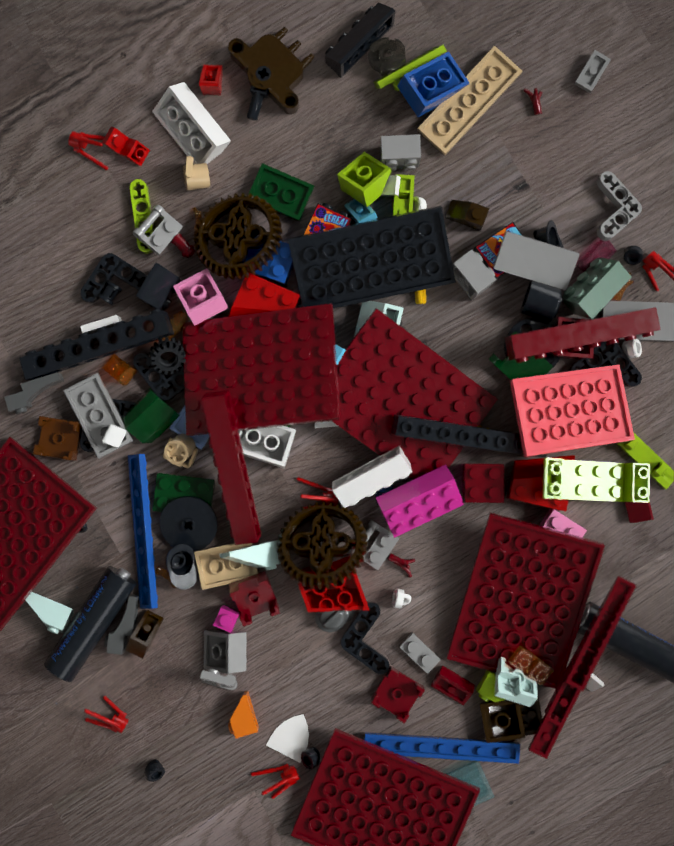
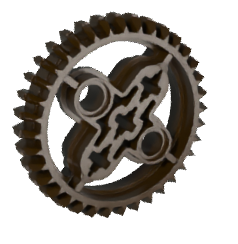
M235 193L233 198L228 195L226 200L221 198L220 203L214 201L215 206L213 208L208 206L210 211L208 213L203 212L205 217L199 218L201 224L196 225L198 230L194 232L196 236L194 238L196 245L194 246L197 256L211 273H215L217 276H222L225 279L230 277V279L234 280L237 277L241 280L243 275L247 278L249 273L256 275V270L262 271L263 265L268 266V260L273 261V254L278 255L276 248H281L279 242L282 241V224L278 214H276V210L263 198L260 199L257 195L254 197L250 193L248 196L244 193L241 196ZM247 208L258 210L265 215L270 226L269 232L262 226L252 224V214ZM230 212L228 223H216L222 216ZM208 240L214 246L224 248V258L229 265L218 263L211 257L208 251ZM262 248L255 257L245 262L248 249Z
M323 501L322 505L316 502L313 507L308 504L307 509L301 507L300 513L295 511V517L289 516L290 522H284L286 528H281V534L278 535V560L281 562V567L285 569V573L292 580L295 579L296 583L300 584L302 582V585L305 587L309 584L312 589L317 585L320 590L322 585H325L329 589V584L333 583L335 587L337 586V581L344 584L343 578L350 579V573L356 574L357 572L355 567L361 568L360 562L365 560L363 555H367L365 548L368 547V537L365 534L366 529L363 527L362 521L359 520L357 515H354L352 510L348 511L347 507L342 508L339 503L334 507L332 502L329 505H326L325 501ZM328 516L337 517L347 522L354 531L355 539H351L344 532H335L334 521ZM314 518L311 532L298 533L291 540L293 534L302 524ZM307 543L304 547H299L300 544ZM339 543H345V545L341 547L338 546ZM352 549H355L350 559L342 567L330 572L333 557H345L350 554ZM289 550H293L300 557H309V566L316 574H309L298 569L290 558Z

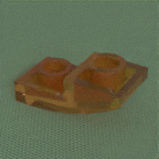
M186 311L175 313L173 319L170 320L174 335L168 336L169 340L177 336L183 329L185 322L189 321L190 317Z
M521 646L516 649L508 660L512 666L524 672L528 678L540 685H543L554 671L549 665Z

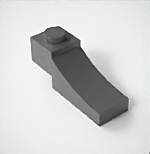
M57 372L21 383L22 392L4 397L8 411L15 412L16 415L27 412V408L32 407L31 403L37 396L51 386L64 381L63 375Z
M132 594L129 596L127 608L120 625L115 631L110 632L109 636L106 635L104 647H107V653L122 655L126 652L127 636H131L136 629L139 595Z

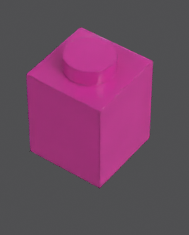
M222 605L213 626L231 633L238 620L239 611Z

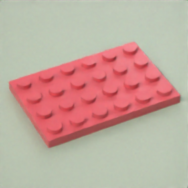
M620 365L510 380L524 457L635 440Z

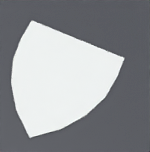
M304 714L291 717L280 724L270 736L266 746L300 763L301 753L307 749L309 739L308 725Z

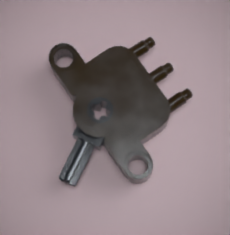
M283 27L275 35L267 34L262 36L251 48L239 38L232 39L228 44L230 57L248 75L251 86L250 92L253 95L247 118L250 120H258L263 99L268 98V96L287 114H295L299 110L298 96L292 90L302 81L304 76L303 70L312 62L314 55L310 53L300 61L293 53L301 45V42L297 40L287 48L280 41L288 32L286 27ZM236 47L242 48L239 53L233 52ZM289 100H293L295 104L293 106H287L286 102Z

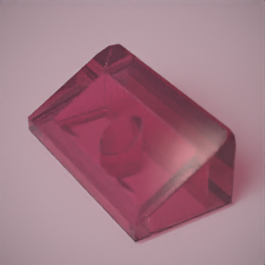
M597 237L578 257L576 266L585 272L593 260L598 257L610 259L616 253V249L610 241H603Z

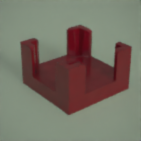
M266 571L229 584L230 596L238 607L243 627L252 624V616L268 610L270 611V616L280 614L278 601Z
M390 666L371 697V703L378 708L381 706L396 715V719L405 724L410 716V709L417 698H421L425 689L420 683Z

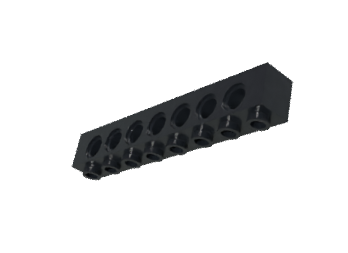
M156 309L150 311V315L144 317L143 315L134 316L131 318L132 321L126 323L125 321L116 322L114 327L108 329L107 327L98 328L96 333L80 334L78 339L75 340L71 338L60 341L61 344L54 346V344L42 347L43 350L36 352V350L26 352L25 356L19 358L25 380H34L156 341L160 338L174 335L168 312ZM149 322H152L153 329L150 332H148L146 328L147 324ZM134 328L135 335L130 338L129 330ZM113 334L117 335V341L115 343L111 342V336ZM98 339L99 347L94 349L93 343ZM80 345L81 353L77 355L76 347ZM62 351L64 356L63 359L60 361L58 359V354ZM44 357L46 363L42 367L40 361Z
M394 414L391 433L396 436L524 455L520 433ZM547 454L536 455V457L546 458Z

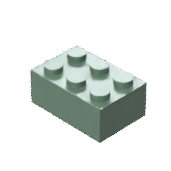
M598 257L591 262L590 267L578 276L577 281L564 291L562 301L573 314L593 319L632 277L619 261Z

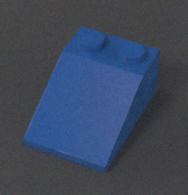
M447 52L405 74L397 87L416 116L420 117L469 85V81L451 54Z
M280 241L281 248H276L278 255L273 254V261L268 260V266L263 265L262 271L256 270V276L286 287L294 265L289 244ZM262 248L248 249L245 262L255 257Z

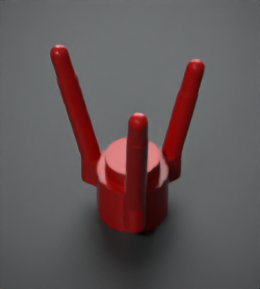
M73 131L69 136L68 144L74 147V152L80 153L98 166L108 170L106 165L82 150V148L85 149L87 147V144L102 147V143L90 139L104 140L105 137Z
M655 251L642 260L645 263L642 268L647 272L655 291H659V288L650 269L654 271L660 267L674 281V267Z
M299 477L296 479L299 482L326 491L323 492V496L301 494L300 498L322 500V503L324 501L326 505L332 502L334 507L338 504V498L332 491V488Z
M103 696V699L119 714H114L112 720L84 709L85 713L106 723L90 718H85L86 722L110 729L116 733L122 734L129 719L125 718L127 713L121 711L106 696Z
M287 763L280 767L252 772L250 775L257 776L283 771L280 773L282 780L261 793L265 795L285 784L271 796L274 799L291 785L297 783L296 781L300 780L295 766L289 767Z

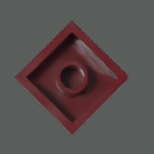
M463 464V502L504 503V464Z

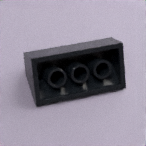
M379 2L374 7L370 6L365 12V16L361 20H356L351 27L352 29L348 33H343L335 46L328 48L325 52V63L342 78L394 26L395 10Z

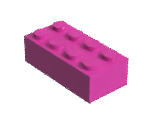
M446 465L376 497L394 538L464 505L455 479Z

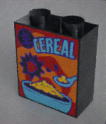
M317 203L303 235L351 225L352 218L346 212L340 211L338 213L332 210L333 207L326 203L322 205Z
M511 222L473 249L474 252H478L481 255L484 265L494 271L496 280L506 274V272L493 268L505 231L522 235L514 222Z

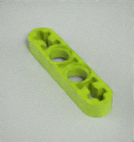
M136 179L130 184V195L135 228H139V224L145 221L151 214V205L146 183L141 179ZM138 184L144 187V189H141V196H146V198H139L138 192L134 190ZM141 202L147 205L144 212H138L136 209L137 205ZM153 224L144 233L147 237H149L148 234H152L154 231ZM137 238L138 248L143 253L149 254L153 252L151 249H146L142 246L143 243Z

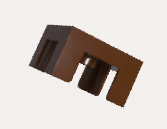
M39 416L38 426H42L39 445H34L33 454L76 461L82 431L80 423Z

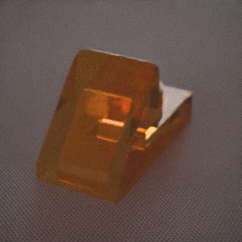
M113 354L103 366V369L123 386L127 385L137 373L135 368L116 354Z

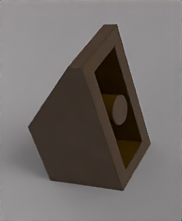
M451 200L445 218L481 231L490 208L474 202Z
M146 610L129 639L126 651L143 659L164 618Z

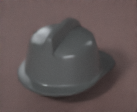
M356 610L316 612L315 621L323 631L336 632L353 617Z

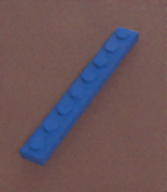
M145 454L128 455L140 608L154 609L158 608V595L156 592L155 558L153 555L151 531L152 520L150 517V499L146 471L147 462Z
M365 732V741L401 756L519 764V742L499 741L487 743L486 740Z

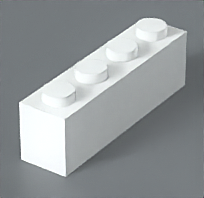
M398 446L332 482V491L344 508L353 506L359 500L374 495L381 488H387L396 480L409 476L412 472L411 463L401 447Z

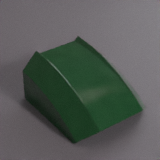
M149 388L123 417L125 429L140 442L152 443L180 415Z

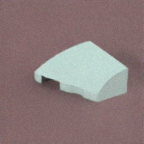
M500 657L496 671L495 696L530 707L538 699L537 682L525 676L520 669H512L505 663L506 659Z

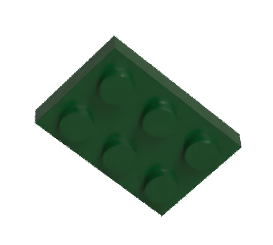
M262 163L249 193L254 197L257 195L260 199L266 200L276 212L300 222L315 186Z
M157 473L152 511L163 512L169 502L182 496L200 498L212 507L215 480Z

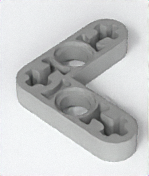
M605 171L598 177L597 186L618 210L598 227L597 236L603 241H609L641 213L642 207L639 201L612 172ZM615 191L621 192L623 199H618L615 196ZM616 216H619L623 219L622 225L616 222ZM611 225L613 229L605 234L604 231Z

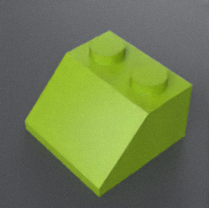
M363 152L337 174L341 190L368 207L381 196L391 173V168Z

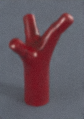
M525 88L523 91L528 94L532 101L534 115H541L540 97L542 91L538 93L537 88H534V93Z
M391 553L388 560L400 566L411 578L412 574L408 564L414 563L415 559H402Z

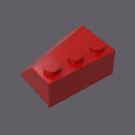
M249 273V277H245L231 307L229 317L297 308L301 296Z
M575 455L549 458L575 460ZM544 458L514 461L506 498L565 512L569 499L543 498Z
M350 554L345 557H334L330 572L342 567L350 559ZM310 566L301 569L303 572L316 574L311 570ZM350 573V579L343 578L344 584L340 581L336 582V587L333 583L329 584V589L325 585H322L320 590L317 585L312 589L309 584L306 587L302 585V582L298 584L307 611L369 610L357 573Z

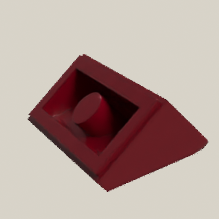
M650 501L649 503L625 502L630 523L654 519Z
M445 666L440 668L431 683L433 688L463 706L471 697L475 688L473 683Z

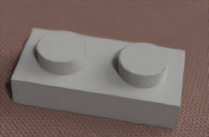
M594 50L574 84L591 93L611 59Z
M413 632L399 646L427 674L441 660Z

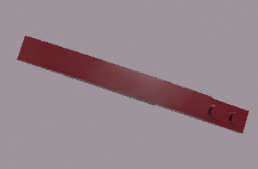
M617 576L559 681L544 711L545 715L528 747L529 751L545 759L548 758L580 692L584 691L637 586L636 584Z

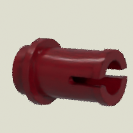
M181 234L176 235L171 242L182 252L183 257L190 258L195 253L194 246L190 245Z

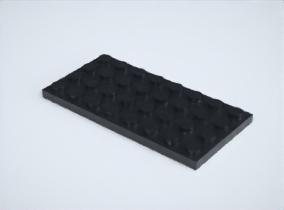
M442 206L288 238L303 307L332 304L334 309L456 283Z

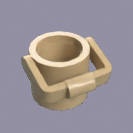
M187 156L183 166L186 189L209 188L210 178L207 163L193 164L194 157Z
M178 434L174 438H169L164 448L163 458L178 467H192L198 453L195 441L186 434ZM191 456L189 464L185 461Z

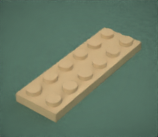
M494 46L466 76L469 85L441 103L418 127L417 131L442 154L446 155L522 74V70Z

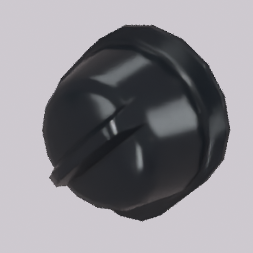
M550 220L547 226L534 230L535 240L564 248L554 221Z
M185 544L171 548L165 558V565L168 569L170 580L178 589H189L197 582L199 575L193 549Z

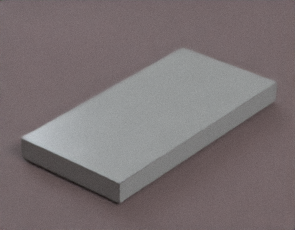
M505 231L493 268L567 290L580 254Z
M609 301L602 309L603 318L656 307L661 330L654 331L653 336L642 338V334L636 335V338L641 341L674 342V303Z
M99 373L63 390L98 459L133 442L127 430L120 447H114L102 442L109 425L113 424L122 429H125V426Z

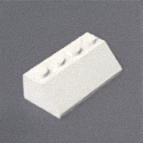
M185 82L169 86L152 111L187 156L194 157L193 164H208L220 155L231 142Z
M277 426L238 431L244 456L285 468L296 433L295 429Z

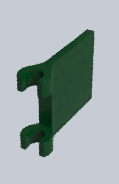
M514 331L511 335H517L518 333ZM494 353L488 358L510 380L546 375L553 368L544 358L535 359L534 356H530L528 361L516 363V359L509 361L508 355L502 361Z

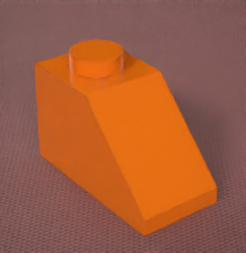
M245 691L228 723L229 731L231 734L234 733L235 739L256 733L259 730L248 691Z

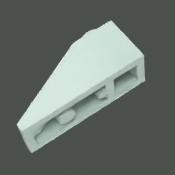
M279 540L221 553L220 558L255 568L265 567V570L276 569V565L281 563L278 560L279 555L277 554V542Z
M31 592L25 601L48 627L47 630L55 634L59 632L64 633L74 614L73 609Z

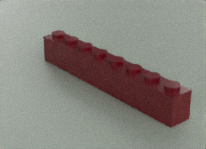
M654 307L505 337L509 361L516 359V363L528 361L530 356L539 359L547 357L546 353L550 352L554 356L564 354L565 349H571V352L583 350L582 346L589 345V348L601 346L600 342L606 341L607 345L618 343L620 338L629 341L637 339L636 335L642 334V338L654 335V331L661 329L657 309Z
M229 390L208 392L201 398L200 407L205 413V428L209 431V446L214 452L213 463L219 473L217 479L218 484L222 486V501L226 503V518L230 521L231 525L230 535L232 539L234 538L235 545L258 543L262 534Z

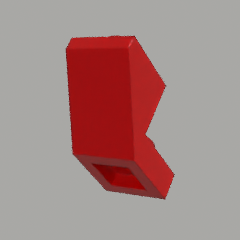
M112 126L102 141L112 151L139 166L143 164L150 151L139 141L127 137Z

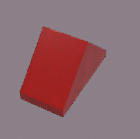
M203 65L199 80L202 95H221V65Z

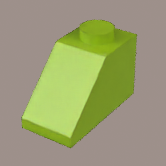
M486 670L476 687L477 692L480 693L478 696L487 702L489 700L493 702L506 700L495 696L496 674L492 671Z

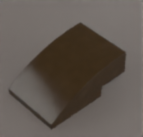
M538 691V699L530 707L509 700L499 702L491 700L480 703L487 743L526 738L527 735H534L543 719Z

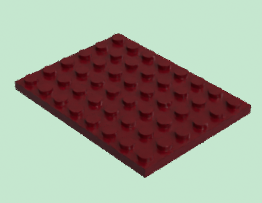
M332 304L208 319L195 326L193 322L182 323L183 347L186 355L184 357L186 359L184 363L186 435L209 434V431L205 428L204 421L206 418L205 413L201 410L200 401L206 393L229 390L238 431L340 420Z
M375 308L348 345L337 365L340 420H332V422L380 456L400 446L411 463L412 472L409 474V477L414 480L444 465L449 468L464 446L396 436L391 433L394 414L478 427L498 399Z
M11 437L8 438L0 449V631L97 509L96 506Z
M490 512L447 653V659L496 672L499 658L504 657L506 659L505 663L512 669L518 668L525 676L530 677L537 684L556 689L566 670L605 544Z
M335 728L295 822L291 836L314 846H457L479 795L480 788Z

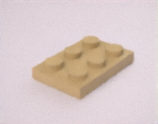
M232 543L195 551L194 554L202 590L227 585L257 574L258 568L220 558L221 553L252 546V543L241 545Z

